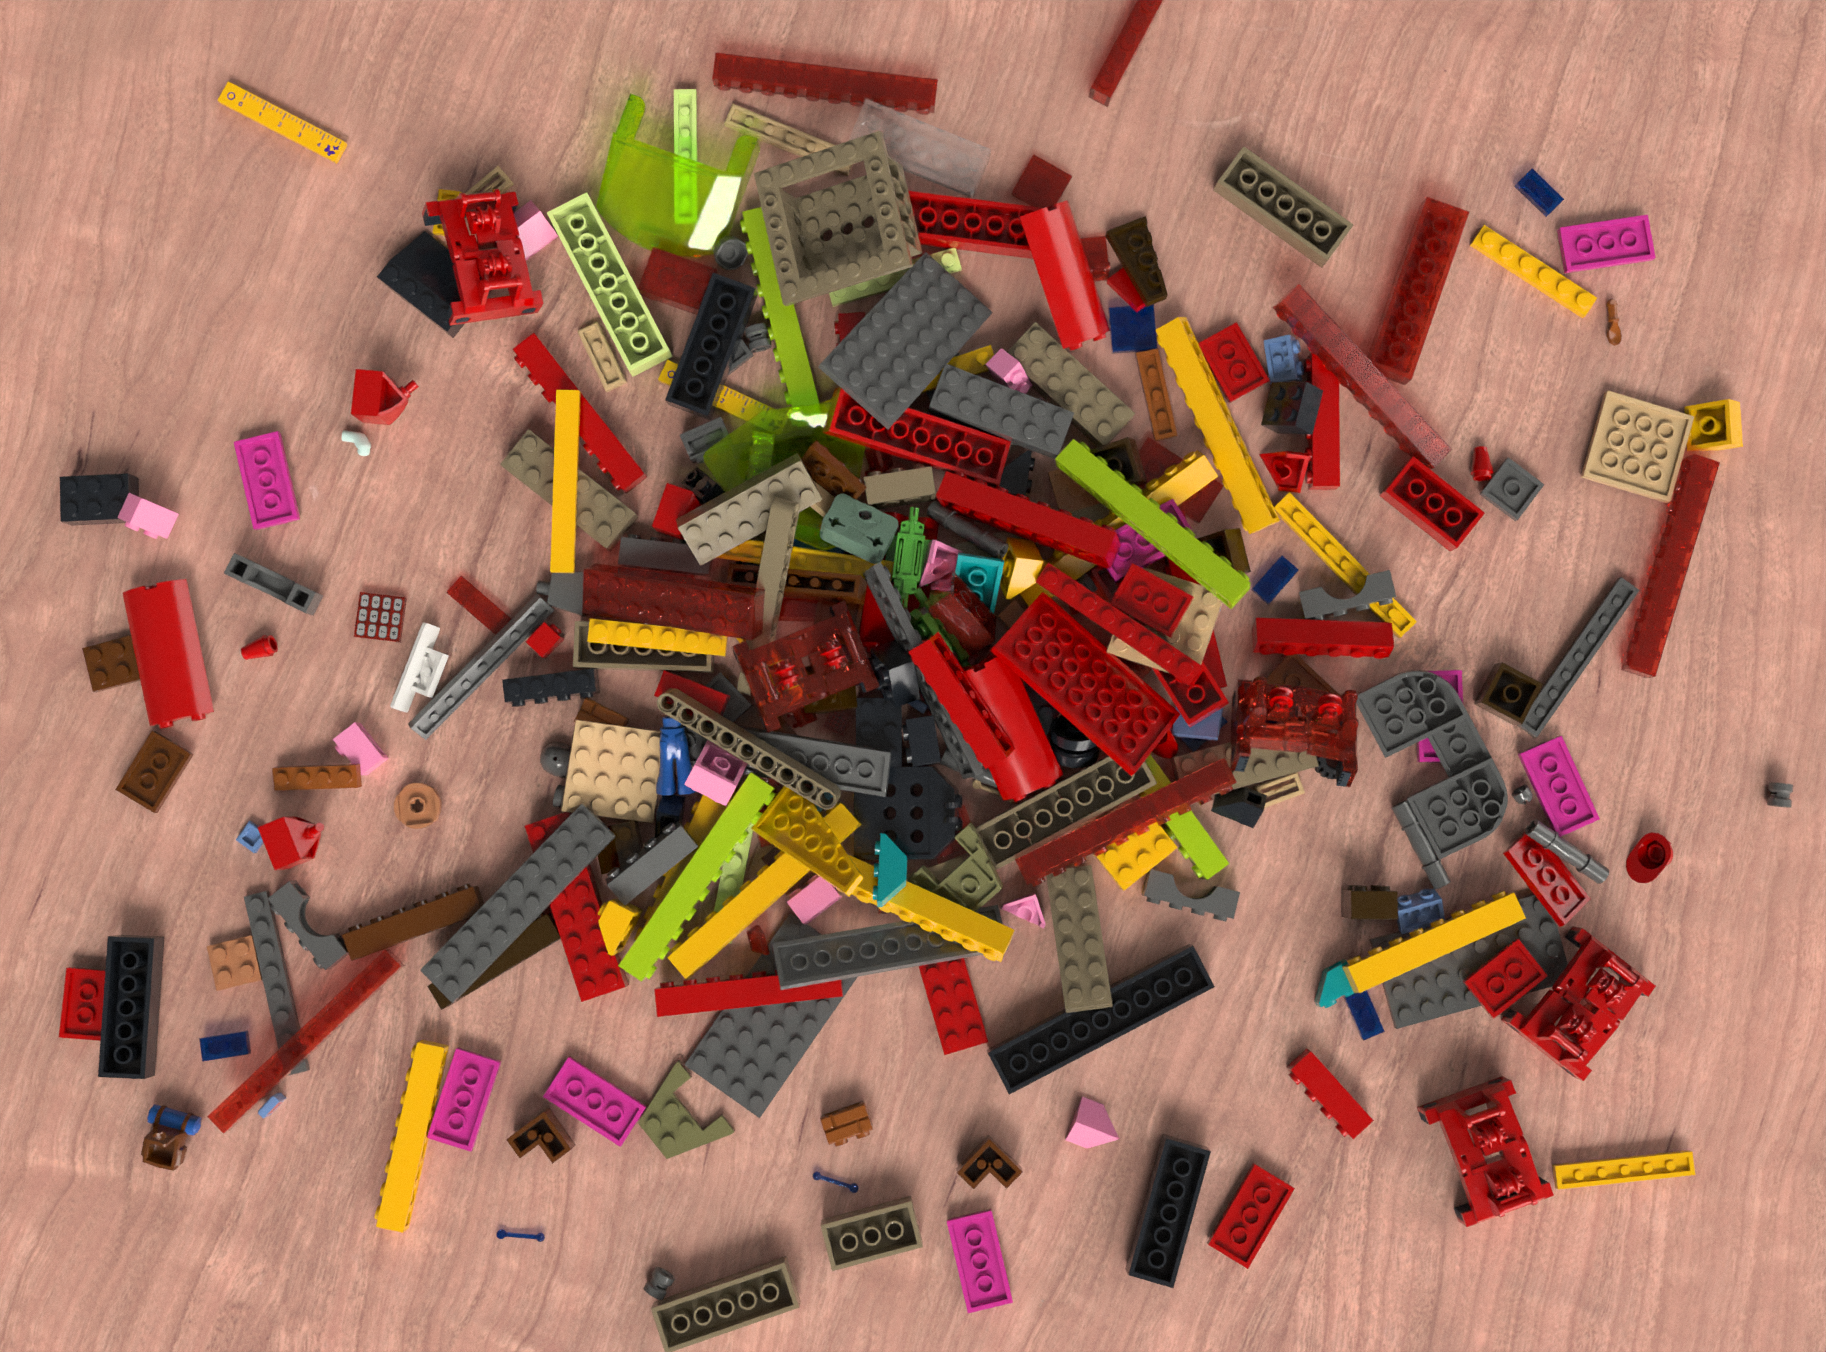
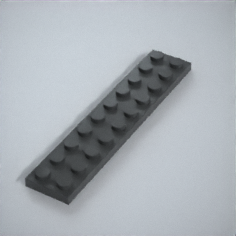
M880 562L862 574L868 582V586L894 639L911 657L909 651L920 643L922 639L919 632L913 629L910 623V613L906 608H903L898 589L896 587L893 588L889 580L891 575L885 566L883 567ZM915 665L918 688L931 715H934V721L962 778H971L983 773L982 763L977 760L974 751L963 739L961 731L951 721L944 705L938 701L936 693L925 681L919 667Z
M705 721L708 728L714 729L713 723ZM684 726L688 740L690 762L694 766L708 739ZM740 726L833 782L840 790L883 797L887 795L892 750ZM725 732L726 738L734 741L733 735ZM745 744L748 752H754L751 745ZM765 756V761L768 764H774L771 757ZM747 764L743 774L749 775L752 772L757 776L771 778ZM784 768L788 776H794L791 769ZM804 780V784L813 785L811 781Z
M581 804L420 971L454 1003L596 858L616 835L585 804Z
M998 905L982 907L976 911V913L1003 924ZM900 921L772 943L780 990L983 955L978 951L967 950L956 941L945 940L934 931L928 932L912 921Z

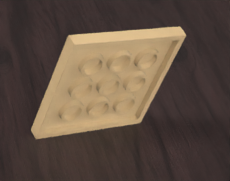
M1607 390L1604 392L1581 478L1664 503L1671 502L1694 416Z
M1145 567L1142 568L1192 595L1194 599L1171 638L1134 617L1126 615L1201 665L1223 602L1202 585ZM1112 635L1107 649L1108 653L1167 672Z
M575 719L561 811L573 813L581 804H585L596 816L653 823L658 795L656 793V782L660 767L659 740L661 731Z

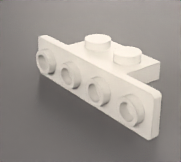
M425 622L422 623L397 690L393 696L391 708L407 713L416 692L433 698L449 655L433 650L440 631L439 627Z

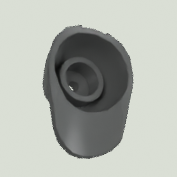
M563 742L547 744L540 754L542 768L553 776L566 778L571 746Z

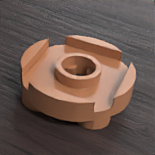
M412 783L405 786L394 801L396 817L404 825L412 829H422L430 826L438 820L441 813V798L436 789L427 784ZM417 799L424 805L419 813H417L416 809L412 808V804H416Z

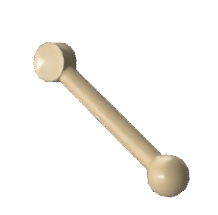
M978 780L973 781V788H981L1002 797L999 791L981 784ZM1009 799V800H1008L1011 804H1014V803L1017 802V801H1014L1013 799Z

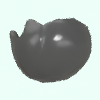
M735 236L721 238L714 247L715 261L719 267L725 270L738 269L744 264L748 256L746 244Z

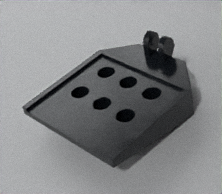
M890 767L888 786L893 784L896 787V793L892 797L888 794L883 797L854 792V816L862 824L854 831V857L859 860H879V855H875V842L880 841V833L887 835L890 830L895 831L897 837L894 844L907 856V859H937L953 843L954 837L959 831L963 829L962 817H959V808H962V794H959V789L936 767ZM916 784H920L923 787V793L920 796L914 794L913 789ZM918 806L923 810V816L920 819L914 816V810ZM890 807L896 810V816L892 820L887 816V810ZM918 829L924 835L920 843L914 839V833Z

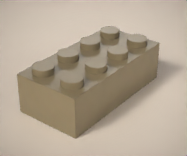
M911 1196L821 1220V1229L832 1271L923 1247Z

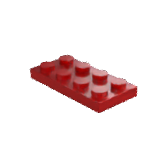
M1525 832L1503 852L1504 856L1559 927L1566 925L1591 900L1560 858L1550 849H1544L1541 844L1526 835Z
M964 958L919 966L944 1055L988 1043Z
M1253 1163L1207 1244L1248 1269L1295 1188Z

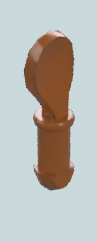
M1611 298L1606 303L1608 323L1611 324L1607 330V339L1610 344L1616 346L1620 344L1622 334L1618 326V304L1615 299Z

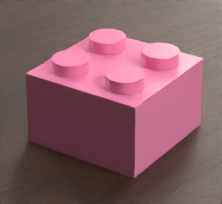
M707 740L684 785L726 806L748 763Z

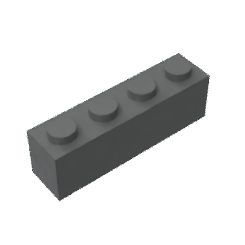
M628 534L627 538L621 537L618 565L621 567L711 577L713 559L700 566L685 540L673 539V542L670 543L664 542V538L650 537V540H643L640 535Z
M679 821L675 824L673 822L669 823L663 828V833L660 836L649 839L644 844L645 848L638 853L634 852L629 855L624 865L620 868L618 866L613 868L607 874L608 877L605 879L607 886L624 905L629 903L698 847L696 841Z

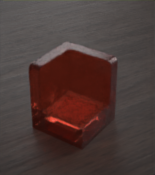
M872 448L864 450L869 468L864 471L865 476H868L870 472H885L894 465L890 454Z

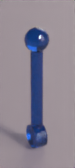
M818 1171L812 1175L816 1181L823 1180L850 1189L852 1193H856L859 1190V1186L856 1183L848 1184L823 1176Z
M500 1229L496 1234L499 1239L513 1237L536 1239L538 1242H543L545 1239L543 1233H538L537 1235L510 1233L504 1229Z

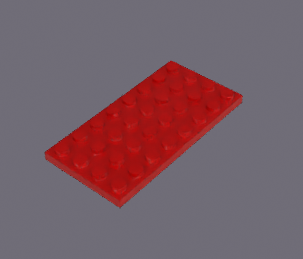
M1044 592L1035 599L990 650L1131 776L1137 772L1181 715L1119 658L1108 653L1107 648Z

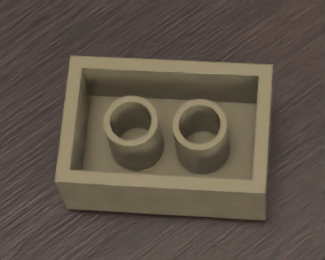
M926 464L915 465L912 470L905 471L904 468H894L887 474H881V471L870 472L868 477H863L864 485L867 487L865 489L867 504L877 510L935 501L936 498L932 466L926 467Z

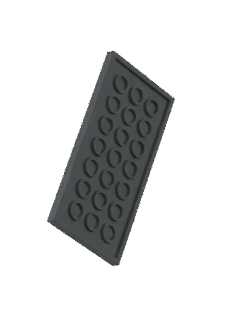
M925 252L818 367L885 428L889 429L993 312Z
M1533 894L1517 899L1526 919L1383 982L1382 985L1394 1028L1399 1029L1481 1006L1463 983V980L1515 939L1521 941L1548 975L1527 993L1552 987L1568 965L1557 924L1537 897ZM1400 931L1372 938L1370 943L1372 949L1381 946L1383 949L1390 946L1389 941L1398 937L1405 939L1410 937V934H1401Z
M790 913L746 977H752L753 972L766 971V975L775 974L776 965L772 943L822 934L808 924L804 925L797 916ZM857 977L842 979L843 997ZM843 997L722 1010L685 1063V1066L760 1118Z

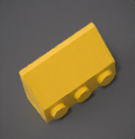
M619 898L609 900L607 903L604 902L598 912V915L601 916L598 923L608 954L612 956L623 951L643 912L641 908L631 903L624 905Z

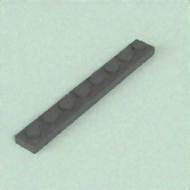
M1622 577L1616 580L1540 689L1523 724L1517 726L1534 738L1539 736L1638 594L1639 589Z
M536 594L408 723L409 727L427 740L550 616L554 609Z
M269 891L244 896V901L284 1076L308 1071L310 1068L275 915L270 908L271 903L268 900L270 894Z

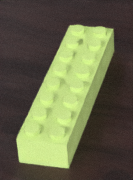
M586 192L547 212L632 377L673 357L588 193Z

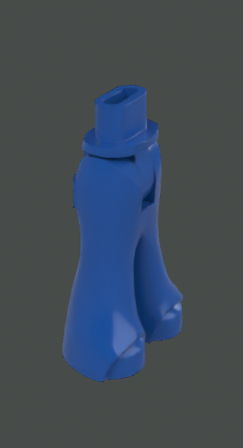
M670 716L663 717V726L660 728V767L656 782V793L659 795H673L676 792L673 767L674 758L677 765L678 794L695 793L696 791L684 785L692 771L685 727Z

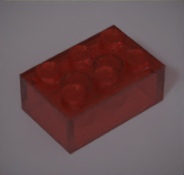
M653 247L638 290L643 297L697 315L713 273L718 274V271L713 267Z
M953 570L931 585L929 612L934 618H938L944 624L946 631L949 634H953L965 650L968 649L974 655L995 641L996 616Z

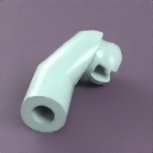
M343 430L342 441L354 443L356 448H358V454L361 456L370 454L371 443L365 434Z

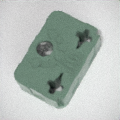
M839 494L835 497L829 511L823 518L819 535L822 540L870 563L878 564L883 560L894 540L898 520L846 494Z

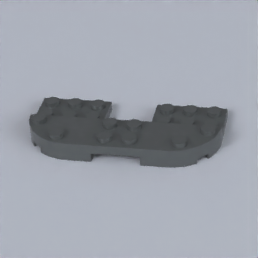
M1409 670L1398 673L1353 696L1385 758L1428 737L1443 765L1448 778L1407 797L1439 860L1486 838L1497 829L1503 820L1508 804L1506 785L1458 693L1447 680L1432 672Z

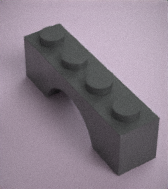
M236 553L233 554L224 571V574L314 616L324 596Z
M1390 570L1367 575L1365 586L1361 592L1349 599L1333 598L1322 587L1299 592L1305 619L1324 620V615L1333 613L1334 617L1348 614L1347 610L1356 608V611L1370 609L1369 604L1379 602V606L1393 603L1392 599L1397 598Z
M1152 869L1147 872L1142 896L1147 897V902L1159 905L1160 901L1169 902L1170 908L1182 910L1183 906L1192 908L1191 913L1202 916L1205 915V912L1214 914L1213 919L1225 922L1227 917L1234 919L1240 895L1238 891L1214 886L1209 893L1200 898H1188L1177 889L1172 874Z
M296 880L287 882L268 898L271 903L270 908L275 914L283 917L286 921L284 923L286 928L291 933L295 932L300 939L299 944L304 950L311 952L314 956L313 961L319 968H324V970L332 969L349 955L344 939L339 933L327 936L312 930L305 916L306 906L310 897Z

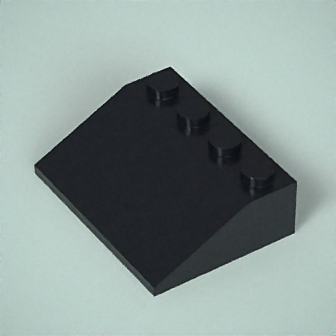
M424 231L396 254L378 274L377 278L452 338L464 326V324L449 325L447 310L451 302L461 301L453 270L454 263L451 260L449 249Z

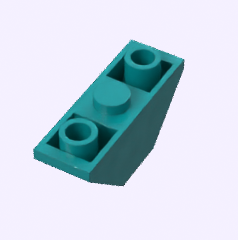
M880 833V841L875 842V855H879V863H874V877H878V886H873V900H877V907H883L906 886L907 856L886 834Z
M1342 959L1322 971L1314 1000L1317 1006L1328 1008L1337 1003V998L1343 995L1348 997L1354 994L1342 968L1348 964L1347 960Z

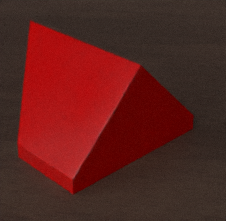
M1282 451L1259 454L1278 487V491L1301 493L1310 453Z

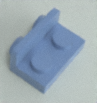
M1289 334L1264 340L1270 385L1272 382L1302 381L1301 375H1304V367L1302 362H1299L1298 353L1301 352L1298 339L1296 340L1295 337Z
M1423 889L1418 893L1398 897L1397 924L1401 934L1409 933L1421 927H1430L1431 922L1441 918L1445 921L1442 898L1435 889Z

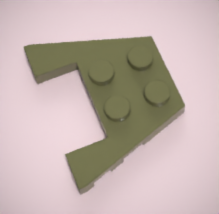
M970 822L954 837L970 854L967 859L941 882L924 865L909 877L907 881L976 912L1003 888V884L974 825Z
M680 1061L676 1062L638 1122L666 1159L735 1132V1129L723 1115L703 1129L674 1094V1091L692 1077Z

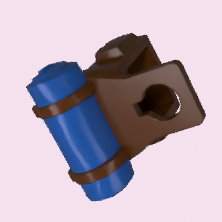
M154 1104L148 1112V1123L152 1124L150 1132L144 1137L141 1151L143 1156L142 1162L174 1171L184 1162L187 1152L186 1140L188 1135L194 1136L198 1133L201 1127V1117L193 1113L171 1109L165 1105Z

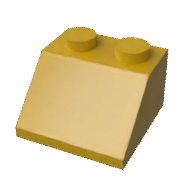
M1725 399L1684 406L1685 414L1694 416L1687 441V451H1711L1743 447L1740 402Z
M1007 537L1006 543L1009 547L1007 553L1002 558L1004 566L1000 586L1005 598L1011 599L1036 583L1035 581L1044 570L1045 563L1034 542Z

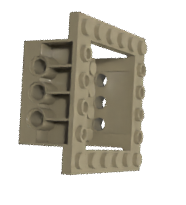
M880 130L754 173L782 302L785 306L913 267L911 257L922 253L903 166L888 156L884 136ZM864 161L867 175L798 198L793 197L782 189L783 187ZM873 216V225L870 228H866L864 225L865 219ZM848 223H852L853 231L850 234L845 235V225ZM832 230V238L829 241H824V232Z

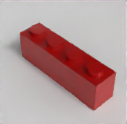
M1306 1048L1286 1066L1291 1071L1288 1076L1297 1085L1301 1083L1306 1088L1304 1093L1312 1102L1317 1100L1322 1106L1319 1110L1328 1120L1331 1118L1337 1123L1335 1128L1343 1137L1348 1135L1354 1140L1374 1121L1309 1049Z

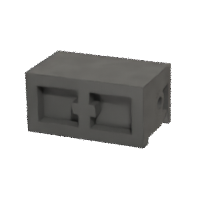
M721 417L680 434L692 463H704L710 459L709 456L718 453V455L730 451V447L734 445Z

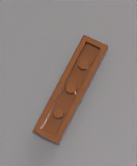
M1158 348L1138 352L1135 354L1154 442L1175 438L1178 435Z
M360 764L280 766L272 768L274 791L362 787Z

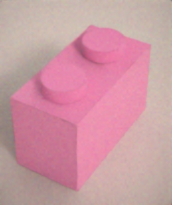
M1002 348L986 363L996 383L1024 394L1032 386L1020 362Z
M129 493L117 518L126 521L124 526L138 531L139 528L145 529L143 534L157 539L158 535L168 538L178 513Z
M354 722L333 739L337 744L335 748L341 756H346L351 762L350 764H360L361 775H369L389 759L361 723Z
M818 875L807 881L809 885L803 890L798 888L789 895L791 899L787 901L804 925L810 923L842 898L833 885Z

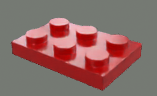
M1237 322L1198 343L1214 378L1229 404L1270 381Z
M1132 563L1109 604L1171 638L1194 597Z
M1515 939L1464 979L1463 983L1489 1016L1494 1019L1548 975L1521 941Z
M66 968L59 1030L60 1038L101 1040L105 970Z

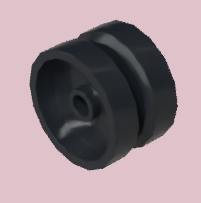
M1063 715L1053 720L1050 732V746L1058 764L1070 768H1083L1097 762L1100 756V748Z

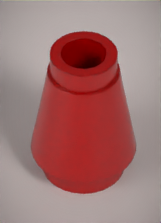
M1475 447L1473 449L1470 475L1473 476L1474 481L1490 480L1492 478L1491 474L1494 471L1487 447Z
M262 635L241 648V654L245 660L273 656L278 651L277 642L272 635Z

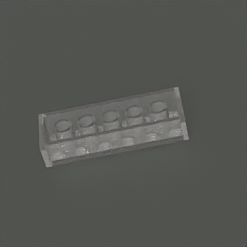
M868 99L865 100L849 141L880 130L884 136L888 156L901 164L904 171L974 198L989 162L991 149Z

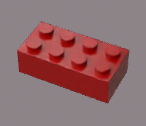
M1414 456L1404 463L1379 495L1448 551L1457 549L1485 514L1484 511Z

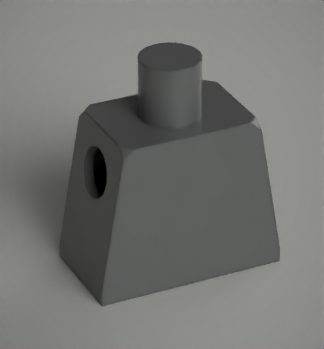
M590 572L552 573L551 582L538 581L536 592L537 594L548 595V605L586 617L593 575Z

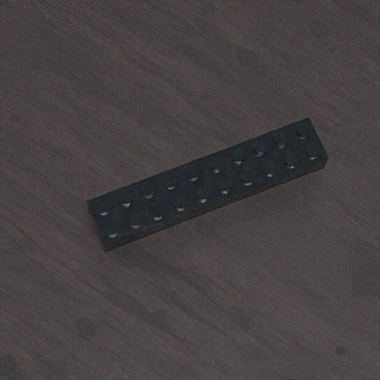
M1188 944L1111 984L1110 992L1113 1007L1066 1013V1010L1063 1009L987 1049V1053L1010 1095L1215 986L1194 946Z

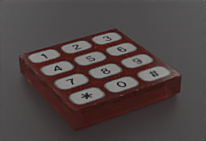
M360 592L354 637L401 643L407 598Z

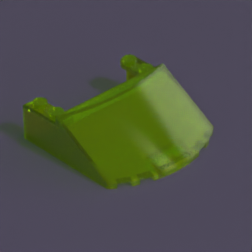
M630 93L616 133L613 132L596 204L597 210L610 226L625 236L626 239L652 252L672 257L693 256V258H701V256L714 255V247L717 241L725 236H729L760 153L758 138L750 135L739 137L735 143L726 170L723 171L635 140L646 106L641 97Z

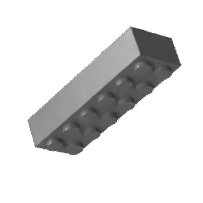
M948 364L944 366L928 409L930 412L1011 441V443L1053 459L1059 455L1074 415L1071 411Z

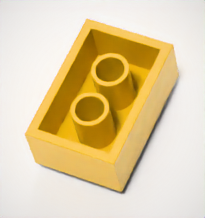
M1145 811L1094 852L1093 855L1118 887L1125 891L1178 847L1151 813Z

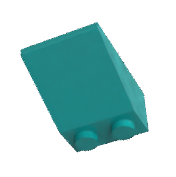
M958 553L949 598L948 614L993 621L1004 560Z

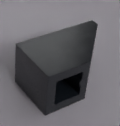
M1027 450L1004 467L999 486L1008 490L1009 494L1014 496L1022 494L1026 496V493L1031 492L1032 480H1028L1029 471L1034 470L1035 458L1031 457L1032 451Z
M698 467L689 472L681 482L688 490L693 491L703 504L725 493L713 479Z
M1247 787L1217 793L1214 796L1211 811L1254 828L1264 811L1267 795Z

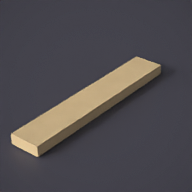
M732 104L724 123L730 129L799 157L835 146L832 143L735 104ZM852 165L834 171L848 176Z

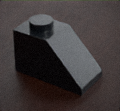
M662 795L656 814L655 838L663 833V828L669 823L673 822L675 824L679 821L682 825L686 797Z

